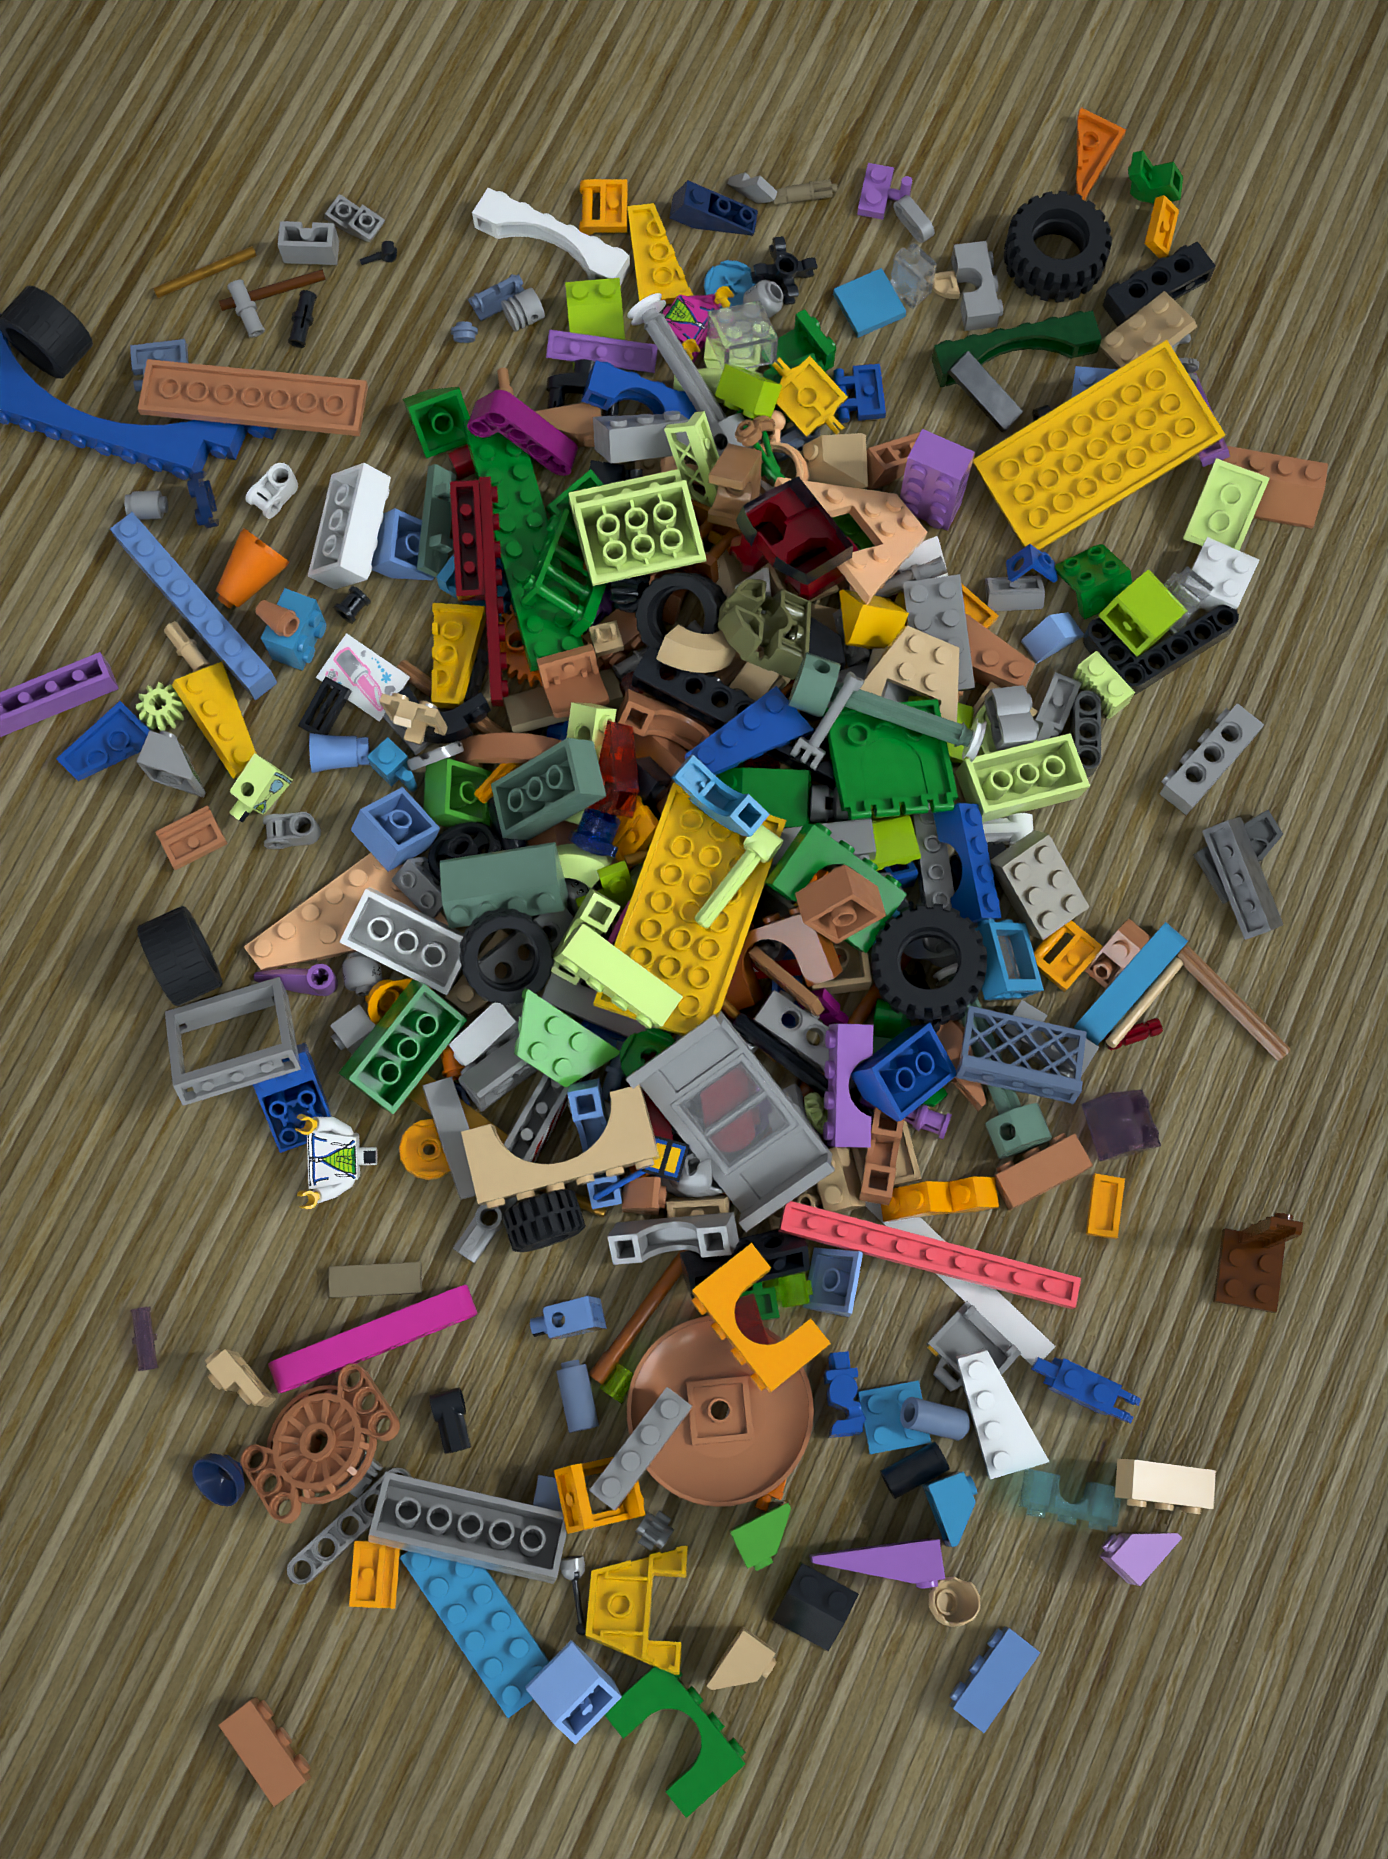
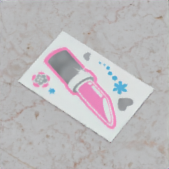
M347 633L316 676L320 681H323L326 676L349 688L352 692L348 700L379 722L386 713L379 702L382 693L392 696V693L400 692L410 679L407 674Z

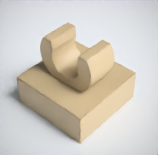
M616 620L589 627L596 657L624 650Z

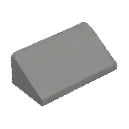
M1021 576L1014 582L1009 581L1008 577L985 578L987 606L993 611L1034 610L1044 607L1045 590L1041 576Z

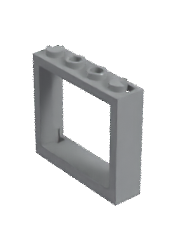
M280 977L165 1011L172 1082L183 1106L301 1070L289 997ZM276 1006L282 1044L185 1073L181 1040L182 1033L267 1007ZM289 1057L290 1061L283 1063L282 1059ZM193 1087V1091L187 1092V1088Z

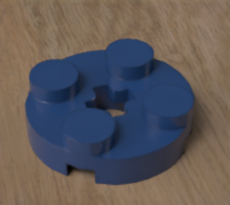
M205 471L194 472L190 481H187L191 498L196 497L198 506L195 509L197 523L199 526L205 525L206 528L219 526V519H213L212 512L217 511L210 481H203V478L207 475Z

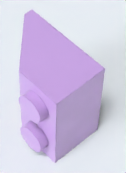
M1169 1532L1119 1533L1117 1536L1112 1534L1103 1543L1102 1548L1104 1552L1100 1557L1128 1584L1141 1586L1182 1537L1178 1533Z

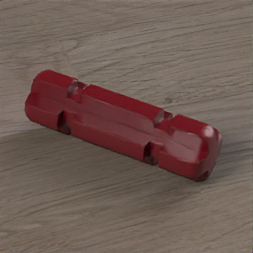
M1154 1018L1148 1020L1145 1024L1142 1022L1134 1025L1115 1048L1110 1047L1106 1043V1039L1110 1034H1107L1104 1039L1107 1048L1112 1051L1121 1048L1122 1044L1127 1046L1147 1039L1148 1036L1159 1035L1163 1032L1160 1020Z

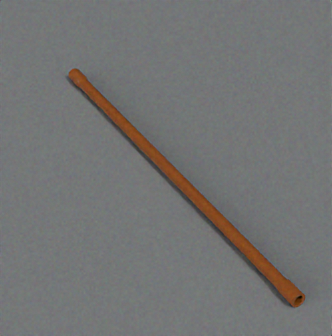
M902 953L900 960L901 971L906 968L912 957L907 956L905 953ZM875 983L851 1014L847 1024H863L873 1011L877 998H881ZM802 1082L799 1086L804 1102V1097L815 1090L805 1082ZM771 1126L763 1135L761 1140H763L768 1135L773 1133ZM680 1250L612 1345L602 1354L588 1375L601 1385L606 1382L618 1365L620 1358L683 1273L680 1252L689 1250Z

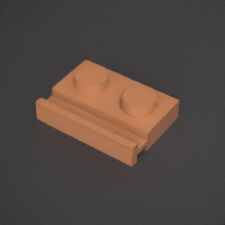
M208 805L155 832L175 870L228 844Z

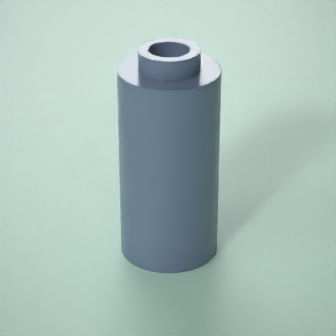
M579 1360L561 1363L562 1369L557 1370L556 1374L569 1433L598 1427L599 1422L586 1364L580 1365Z
M915 1397L907 1398L901 1407L900 1421L902 1426L907 1429L957 1441L963 1439L970 1429L968 1414L963 1409Z

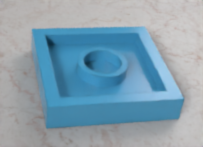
M882 268L833 290V296L857 338L906 317V309Z

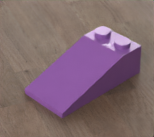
M936 1538L809 1554L810 1561L815 1564L916 1583V1587H919V1589L937 1587L938 1580L945 1579L940 1540Z

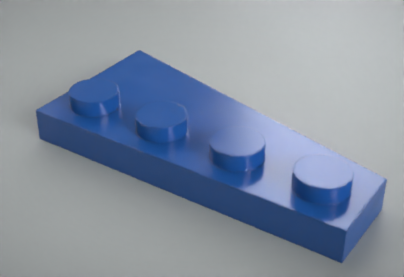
M775 686L686 753L685 760L690 755H694L714 775L738 766L739 763L748 759L762 756L765 752L776 747L780 748L790 744L791 741L797 738L811 735L814 729L796 708L788 706L789 700Z

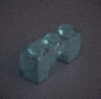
M1025 1469L1019 1507L1027 1508L1026 1515L1045 1518L1046 1513L1058 1515V1522L1076 1525V1521L1079 1519L1088 1521V1528L1107 1532L1108 1526L1117 1527L1121 1498L1115 1497V1487L1086 1482L1082 1499L1075 1504H1070L1060 1495V1475Z

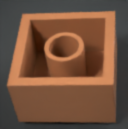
M845 864L834 868L827 875L807 884L805 888L795 893L803 923L836 944L886 916L878 886Z

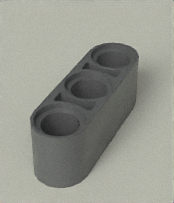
M1087 690L1077 695L1071 708L1070 733L1079 757L1088 758L1092 762L1091 766L1083 765L1086 776L1089 778L1094 774L1101 762V701L1095 692ZM1079 704L1089 705L1092 711L1082 710ZM1079 731H1088L1092 738L1082 737Z

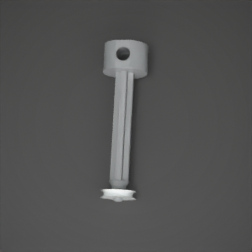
M655 293L649 295L630 309L627 318H633L631 321L633 326L644 323V329L649 333L697 412L705 411L719 457L728 443L743 446L735 438V432L739 423L747 419L742 413L729 417L725 415L668 324L665 315L659 313L666 305L665 300H660L662 294Z

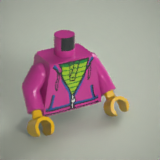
M722 286L716 293L709 295H678L671 307L666 304L659 312L665 315V319L692 362H695L704 348L706 336H712L720 323L719 307L722 306L727 309L731 305L728 298H733L734 294L728 286Z

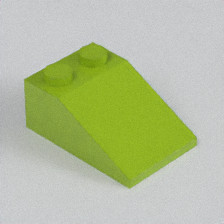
M620 278L565 282L569 329L571 333L625 340Z

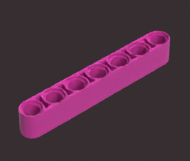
M463 1285L268 1363L278 1394L284 1393L340 1371L348 1364L360 1363L470 1319L478 1313L468 1285Z

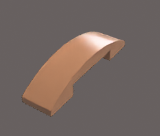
M526 733L479 734L459 741L462 743L464 751L456 754L455 760L482 768L483 763L525 764L562 740Z

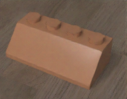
M1227 446L1230 457L1223 459V461L1270 478L1253 517L1254 519L1311 529L1314 527L1325 490L1327 463ZM1213 464L1208 466L1207 478Z

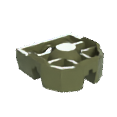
M746 579L719 608L718 628L723 631L727 642L740 654L742 660L794 680L805 653H809L811 602L783 589L774 597L768 595L765 598L766 582L761 579ZM790 631L788 638H784L785 635ZM758 646L764 647L762 658L758 657L759 652L756 651Z

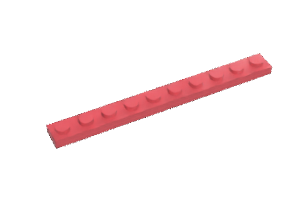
M794 1201L784 1205L778 1232L850 1251H860L865 1255L1061 1307L1076 1308L1081 1281L1080 1277Z

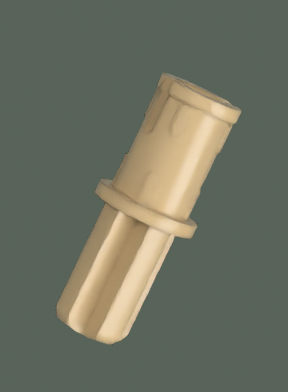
M174 621L166 626L164 633L177 648L176 653L178 656H183L193 669V672L210 665L196 647L197 642L189 638L178 622Z

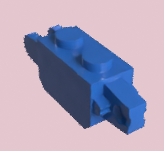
M1037 1357L1031 1370L1045 1376L1043 1383L1048 1385V1389L1101 1415H1111L1126 1423H1132L1134 1417L1130 1413L1113 1406L1117 1397L1131 1405L1139 1406L1141 1399L1121 1389L1122 1385L1065 1358L1060 1360L1054 1357L1052 1363Z

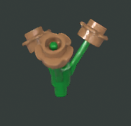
M759 416L752 421H742L736 428L735 438L745 447L753 445L756 450L762 451L761 477L765 476L768 480L772 479L774 482H776L777 477L786 478L780 472L781 468L775 460L769 438L775 434V421L768 418V416ZM759 440H763L766 453L759 444Z

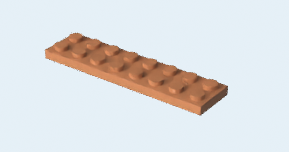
M147 359L138 411L140 415L360 436L368 384L365 380Z

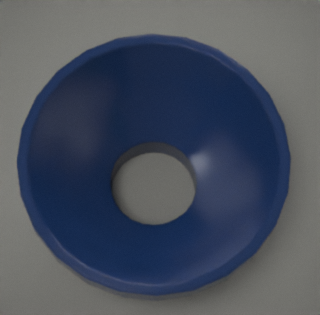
M206 1454L193 1465L192 1475L195 1484L210 1501L220 1506L228 1507L234 1505L243 1495L245 1489L243 1468L239 1462L233 1460L229 1455Z

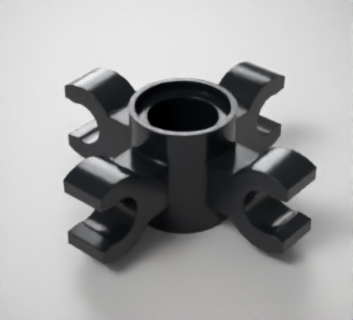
M783 236L773 237L774 244L769 245V250L774 259V264H755L753 266L754 272L750 273L752 283L756 284L761 280H770V282L776 283L781 288L784 296V305L795 304L794 297L799 296V291L794 283V277H813V270L818 268L816 259L811 257L798 261L793 254L786 252V242Z

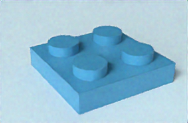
M919 1381L857 1392L861 1409L866 1417L863 1424L869 1454L931 1443L930 1434L904 1428L900 1421V1411L904 1401L909 1397L922 1399Z

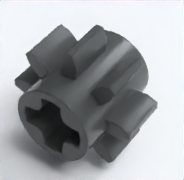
M658 1511L656 1516L648 1512L635 1531L642 1536L638 1543L649 1551L652 1550L654 1545L662 1550L674 1531L673 1528L668 1526L671 1518L661 1511Z

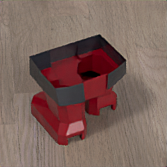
M798 476L743 505L736 518L742 533L732 538L729 555L734 554L742 564L741 570L753 573L770 563L773 568L786 574V585L790 583L799 597L810 601L846 579L837 566L851 559L853 552L859 551V549L849 537H846Z

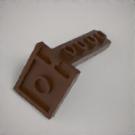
M1274 1213V1217H1266L1265 1220L1251 1224L1250 1227L1242 1231L1223 1229L1213 1302L1276 1313L1285 1242L1301 1235L1303 1222L1294 1221V1216L1290 1214Z

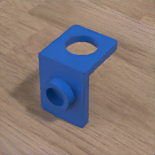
M1031 544L1006 561L1008 580L1014 582L1032 568L1053 583L1058 580L1054 560H1052L1049 554L1046 552L1042 553ZM1024 558L1022 567L1014 571L1017 561Z

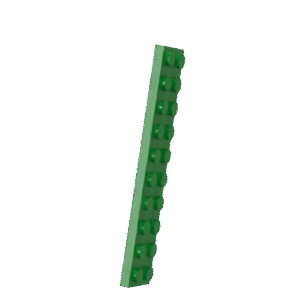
M469 420L463 421V430L477 480H479V477L491 476L492 486H497L498 503H493V513H499L500 531H494L495 541H500L501 558L499 560L530 672L537 671L539 669L536 659L584 646L581 636L578 638L569 632L573 621L570 619L569 614L538 594H535L526 604L521 602L525 591L522 585L533 571L548 532L545 529L548 518L530 456L499 432L486 438L475 436L467 428ZM553 555L550 564L562 571L560 560ZM545 575L542 584L571 602L568 589Z

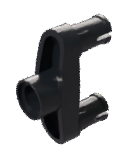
M587 359L576 360L574 373L556 374L548 377L546 390L549 392L547 409L564 406L566 393L583 394L589 372L595 361ZM619 401L613 404L607 411L602 409L601 416H609L610 410L611 416H618Z

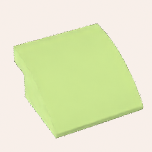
M679 469L568 493L578 539L593 586L706 561L687 481H682Z

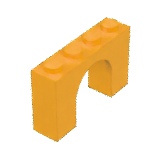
M751 1243L692 1289L694 1298L691 1302L701 1315L707 1312L714 1323L710 1326L721 1340L727 1338L734 1348L730 1352L741 1366L747 1363L754 1372L750 1378L760 1391L766 1388L771 1393L831 1343L811 1318L787 1338L776 1344H758L752 1342L741 1333L735 1320L736 1302L744 1291L771 1269Z

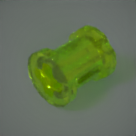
M617 1362L615 1365L616 1371L606 1385H601L600 1389L622 1404L624 1402L623 1396L628 1391L634 1374Z

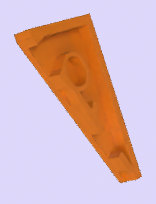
M1080 108L1077 116L1076 194L1081 195L1082 200L1085 201L1125 136L1126 129L1086 109Z

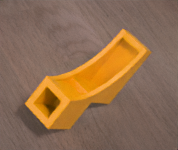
M976 1176L950 1182L925 1181L894 1188L889 1206L881 1204L883 1222L940 1214L979 1212L999 1207L995 1177Z

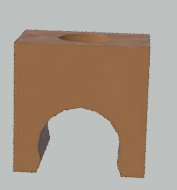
M728 443L709 473V483L718 485L715 501L709 509L707 522L740 530L736 518L743 505L760 496L762 451Z

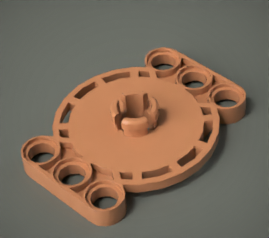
M348 1364L342 1368L338 1375V1386H317L293 1398L281 1410L273 1423L267 1441V1448L257 1444L248 1446L241 1455L240 1463L271 1517L281 1523L289 1524L299 1517L302 1503L324 1504L339 1499L351 1491L363 1479L369 1469L376 1451L377 1440L385 1442L395 1438L400 1429V1422L369 1373L357 1364ZM354 1372H359L360 1380L357 1385L348 1387L349 1376ZM373 1394L375 1396L374 1405L368 1410H363V1400L366 1396ZM383 1418H389V1429L384 1433H378V1423ZM319 1434L328 1438L325 1448L320 1452L319 1447L322 1441L317 1437ZM365 1451H366L367 1453H366L365 1459H364L362 1465L360 1466L359 1470H357L358 1467H359V1465L361 1464V1462H362V1460H363V1457H364V1454H365ZM261 1452L263 1455L261 1464L256 1468H251L250 1462L254 1454ZM353 1475L352 1479L346 1485H344L340 1489L338 1488ZM271 1476H276L277 1484L275 1488L270 1492H266L264 1488L266 1480ZM327 1491L331 1493L322 1497H315V1493H325ZM285 1500H290L291 1509L289 1513L285 1516H280L279 1507L281 1503Z

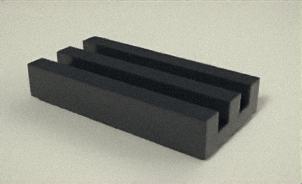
M325 676L298 726L309 733L328 735L352 691ZM330 686H332L333 689L329 694L326 702L323 703L317 718L315 719L312 727L309 726L312 718L314 717L317 709L319 708Z

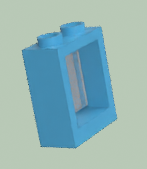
M989 919L978 922V927L975 930L980 931L983 937V945L987 951V969L982 987L984 999H1023L1043 991L1026 923H1013L1012 919L1000 922Z

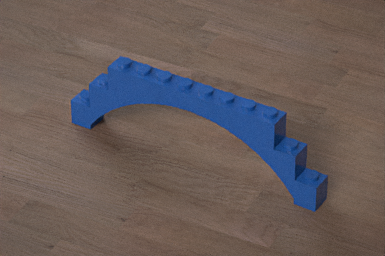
M0 330V423L8 425L13 423L28 432H42L53 440H60L61 438L70 441V443L79 448L87 446L105 456L112 454L121 457L124 461L131 464H136V462L145 464L154 471L162 472L164 470L182 480L192 478L194 472L202 471L209 453L219 459L227 457L236 460L247 432L256 438L266 437L273 440L278 429L201 420L166 425H137L94 417L70 407L40 387L20 366L11 351L8 339Z

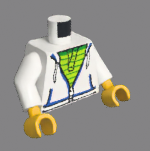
M299 1114L296 1117L299 1120H306L303 1128H295V1130L307 1135L309 1189H313V1191L301 1190L297 1193V1196L300 1197L308 1196V1202L305 1205L299 1206L300 1208L312 1209L317 1203L338 1197L353 1187L355 1180H358L360 1177V1165H377V1147H360L359 1134L353 1133L352 1128L335 1117L311 1118L304 1114Z

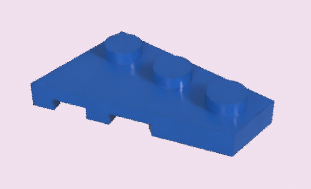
M119 701L56 759L77 781H80L141 752L150 730Z

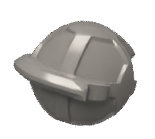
M688 1150L679 1182L661 1177L662 1186H667V1192L680 1198H703L724 1193L712 1177L711 1159L700 1162L691 1150Z

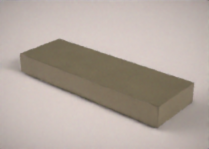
M421 1262L329 1267L330 1298L422 1293Z

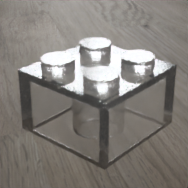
M760 300L708 311L707 338L722 370L725 363L750 369L776 362L778 336Z

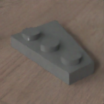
M1269 810L1244 823L1257 859L1260 862L1282 837L1283 833ZM1206 846L1194 853L1193 856L1218 897L1225 904L1229 899L1210 850Z

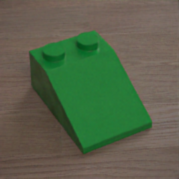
M732 768L716 775L718 779L733 790L742 794H749L770 815L786 820L784 828L804 826L805 823L809 824L810 770Z

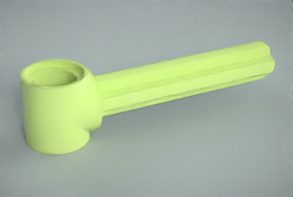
M761 824L751 837L745 839L743 845L746 851L696 914L695 921L700 926L706 929L709 928L759 862H769L780 849L784 840Z

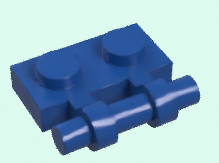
M880 364L853 366L852 376H845L844 370L841 368L833 371V381L846 395V390L854 389L855 398L847 399L836 410L835 413L838 414L840 423L850 421L849 412L857 411L858 421L885 418L886 409Z

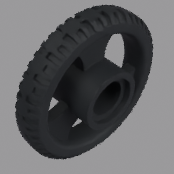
M477 821L455 824V826H451V828L443 831L433 842L428 854L429 869L433 876L441 883V858L449 857L453 859L481 854L480 850L489 847L487 853L501 851L500 840L495 831L485 823ZM469 834H478L475 839L469 836Z

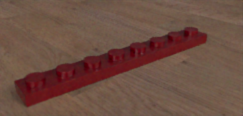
M491 476L479 477L490 697L492 707L504 706L503 698L509 697L508 680H502V670L507 669L506 652H501L500 642L506 641L505 624H499V614H504L503 596L498 597L497 586H503L502 569H496V558H501L500 541H495L494 531H500L499 513H493V503H498L497 486H492Z

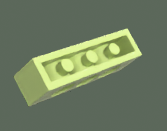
M571 702L566 738L594 741L603 784L606 789L617 709L592 703ZM604 798L564 821L578 825H600Z

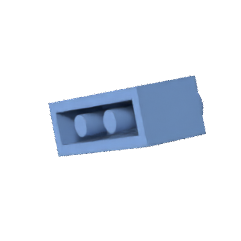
M1006 1626L1002 1631L999 1628L994 1631L987 1642L990 1648L983 1657L978 1655L968 1669L971 1675L965 1683L960 1681L949 1696L952 1699L950 1706L983 1733L986 1732L1040 1654L1038 1650Z

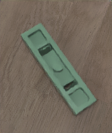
M437 464L428 467L417 570L435 578L447 563L448 552L453 550V539H450L452 521L450 482L456 481L455 473Z

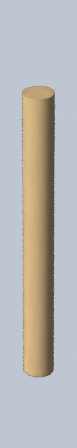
M1177 957L1172 959L1106 1039V1043L1110 1047L1115 1048L1180 970L1184 965L1181 959Z

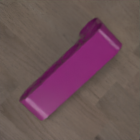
M495 390L480 398L474 404L467 425L468 430L472 434L486 438L499 432L552 473L560 476H566L571 473L578 451L577 445L508 391Z

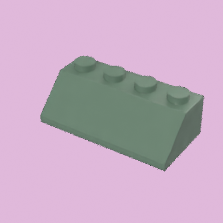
M555 842L440 861L442 905L449 929L469 926L474 919L479 918L483 913L494 911L498 908L516 909L530 916L565 910L569 894Z

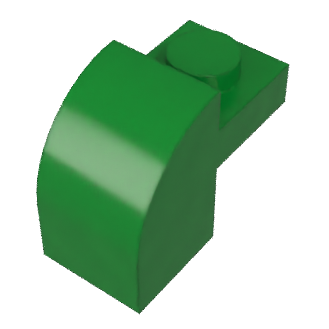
M1143 150L1133 152L1131 165L1128 167L1129 179L1132 181L1130 194L1135 199L1148 203H1154L1155 198L1163 195L1171 202L1180 200L1183 175L1175 163L1169 162L1153 166Z

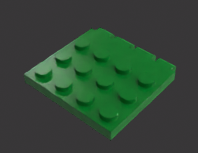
M938 699L899 702L941 717ZM843 707L827 733L841 811L848 812L849 820L870 819L872 816L871 809H873L875 818L899 816L900 806L902 807L903 815L928 813L929 803L932 813L954 810L953 801L958 798L946 741Z

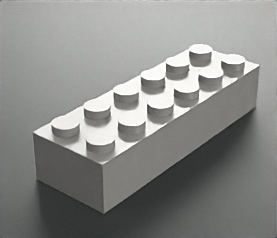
M385 1472L369 1531L368 1542L554 1584L558 1576L567 1532L563 1512Z

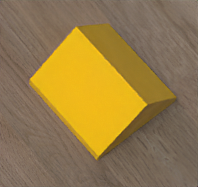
M844 589L839 591L845 645L867 649L885 648L893 642L904 628L909 613L891 599L874 595L870 603L866 605L857 592Z

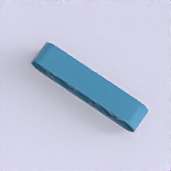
M1165 922L1077 1022L1074 1028L1086 1031V1038L1095 1045H1098L1185 946L1188 940Z

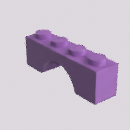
M830 1024V1028L826 1031L825 1045L826 1048H829V1060L825 1062L824 1067L825 1078L828 1079V1091L824 1094V1107L828 1109L827 1122L823 1126V1137L827 1140V1146L871 1148V1116L864 1114L854 1105L849 1094L848 1085L850 1075L855 1066L862 1060L873 1056V1025Z

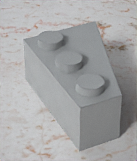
M666 411L663 414L595 416L593 417L595 450L610 463L673 456L664 428L668 424L688 422L689 419L680 414L679 411ZM675 433L677 440L688 446L690 442L687 433Z

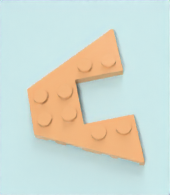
M777 477L774 486L777 487L792 479ZM802 480L831 518L849 513L875 545L874 547L853 552L851 559L837 566L865 604H869L872 597L879 589L885 586L888 579L892 578L906 558H909L915 548L924 541L927 531L895 493Z

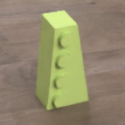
M584 923L571 932L553 957L565 969L584 979L591 988L597 992H603L612 998L611 1002L624 1011L628 1009L637 1015L635 1019L648 1029H651L652 1026L655 1028L662 1027L683 998V996Z

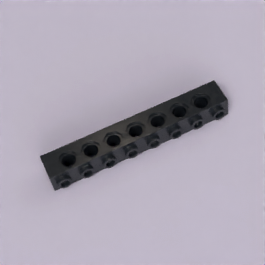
M649 646L632 675L633 687L716 730L720 729L755 702V700L749 698L746 692L724 685L716 676H706L703 673L684 671L660 662L656 659L660 648L654 649ZM670 673L674 676V679L664 680L660 675ZM694 686L697 687L700 690V692L697 694H691L686 690V688ZM719 699L724 701L726 705L724 707H716L712 704V701ZM813 734L808 735L804 738L810 740ZM826 737L819 747L827 752L826 755L830 760L821 761L816 770L810 768L815 756L811 755L806 764H804L800 759L806 750L801 748L800 753L793 757L790 755L794 748L791 744L780 748L776 747L764 753L794 770H810L811 779L823 785H828L832 790L837 786L828 739Z

